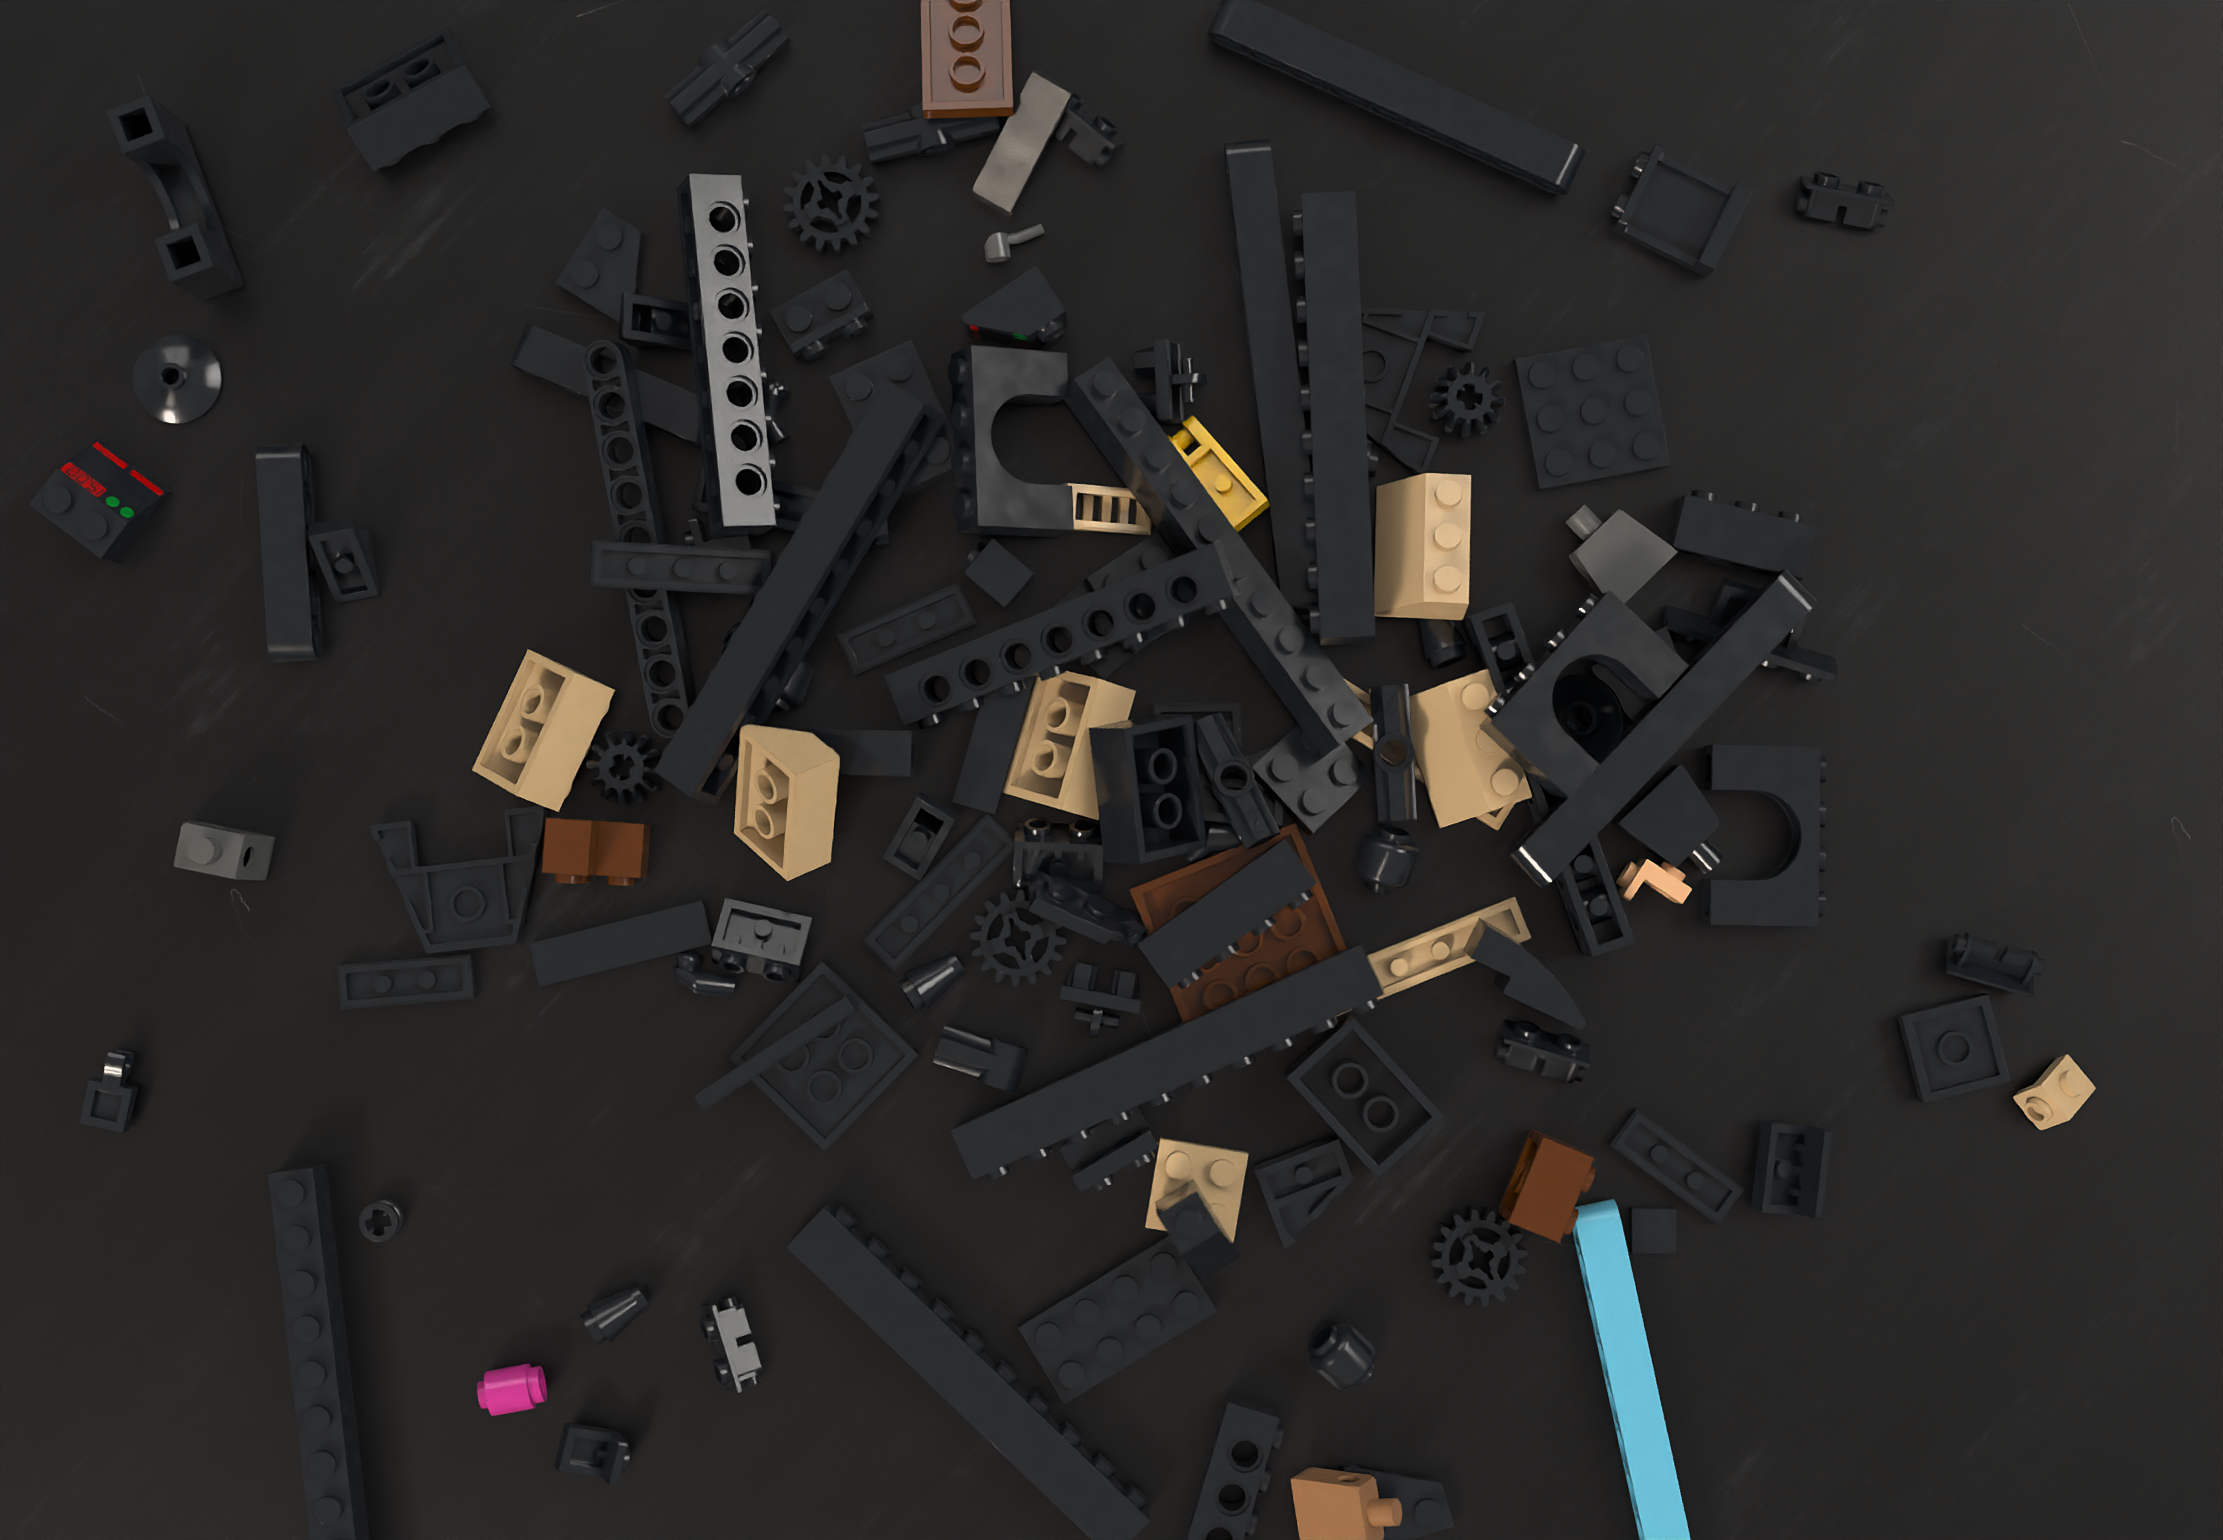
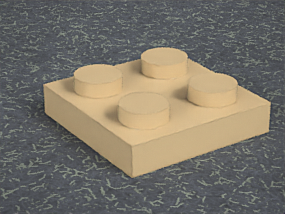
M1160 1137L1145 1227L1166 1231L1157 1216L1155 1202L1194 1179L1231 1241L1234 1242L1248 1152Z

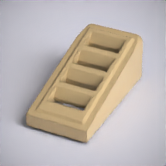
M1074 483L1061 484L1072 486L1074 530L1151 535L1152 520L1138 501L1136 503L1135 525L1128 524L1130 499H1136L1128 488ZM1077 495H1082L1080 520L1075 519ZM1094 496H1100L1099 521H1092ZM1112 497L1118 498L1117 523H1110Z

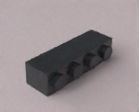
M1283 838L1142 939L1137 945L1169 989L1178 984L1181 990H1183L1204 975L1200 967L1213 957L1219 964L1240 949L1236 943L1238 939L1250 931L1254 937H1257L1274 925L1277 921L1273 914L1286 905L1293 911L1313 896L1309 888L1317 882L1286 839Z

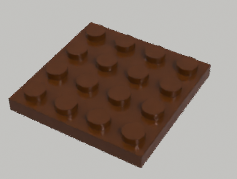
M1296 823L1279 829L1281 833L1256 848L1245 851L1241 844L1237 848H1231L1130 889L1144 927L1148 930L1147 934L1149 935L1283 838L1286 839L1317 882L1309 888L1313 896L1293 911H1291L1288 905L1273 914L1277 921L1274 925L1257 937H1254L1250 931L1238 939L1236 943L1240 949L1218 964L1214 957L1200 967L1204 975L1185 989L1181 990L1178 984L1170 988L1183 1022L1346 948Z

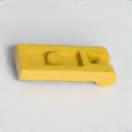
M1191 415L1181 423L1183 428L1172 437L1169 435L1167 437L1238 533L1267 509L1270 503L1201 423ZM1194 441L1200 445L1189 456L1184 453V450Z

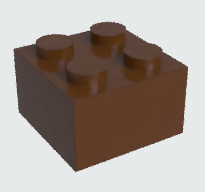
M1530 1129L1497 1211L1508 1222L1560 1243L1563 1233L1570 1235L1576 1224L1579 1210L1575 1209L1574 1206L1580 1192L1587 1193L1594 1180L1596 1168L1591 1166L1594 1158L1578 1147Z

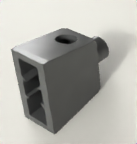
M1584 504L1565 522L1583 541L1569 555V558L1595 596L1611 590L1625 604L1677 553L1671 545L1620 509L1613 512L1602 522Z
M196 820L184 821L179 835L174 867L231 879L265 881L267 879L275 837ZM250 848V858L244 867V855L246 850Z

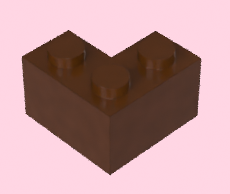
M546 818L542 873H554V882L590 883L591 875L608 876L607 885L634 886L635 878H647L651 824Z

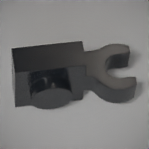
M116 1049L115 1053L108 1052L103 1079L94 1077L88 1081L79 1123L121 1133L129 1130L138 1087L125 1083L133 1067L135 1052L123 1049Z

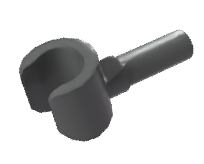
M1042 224L1016 233L992 234L984 245L986 261L995 263L1011 259L1009 246L1017 245L1045 234Z

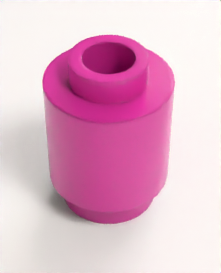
M527 1363L486 1371L484 1373V1381L477 1384L480 1407L482 1409L488 1408L491 1416L534 1409L537 1403L546 1402L547 1387L542 1367H531Z

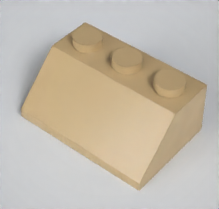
M1424 473L1376 487L1373 589L1375 616L1463 620L1469 605L1471 475Z
M528 649L472 770L516 796L559 812L564 799L571 791L572 782L582 760L590 750L591 741L601 719L609 709L610 700L615 690Z
M1488 669L1444 683L1409 697L1412 744L1415 750L1414 756L1421 771L1439 828L1533 797L1523 768L1479 727L1487 718V715L1483 712L1484 708L1497 696Z
M1069 671L1041 682L1039 674L1036 675L1002 792L1099 820L1089 728L1128 720L1136 691L1098 678Z
M750 724L740 727L734 834L787 881L831 862L840 756L813 733Z

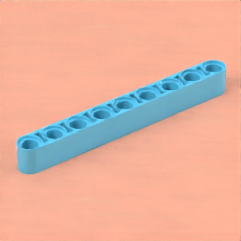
M1614 1199L1574 1207L1579 1210V1214L1572 1231L1639 1539L1691 1540L1617 1204Z

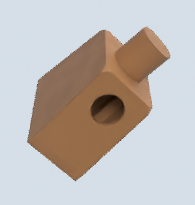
M1310 1467L1290 1479L1300 1540H1383V1527L1399 1526L1402 1521L1400 1501L1397 1498L1379 1499L1377 1483L1372 1475Z

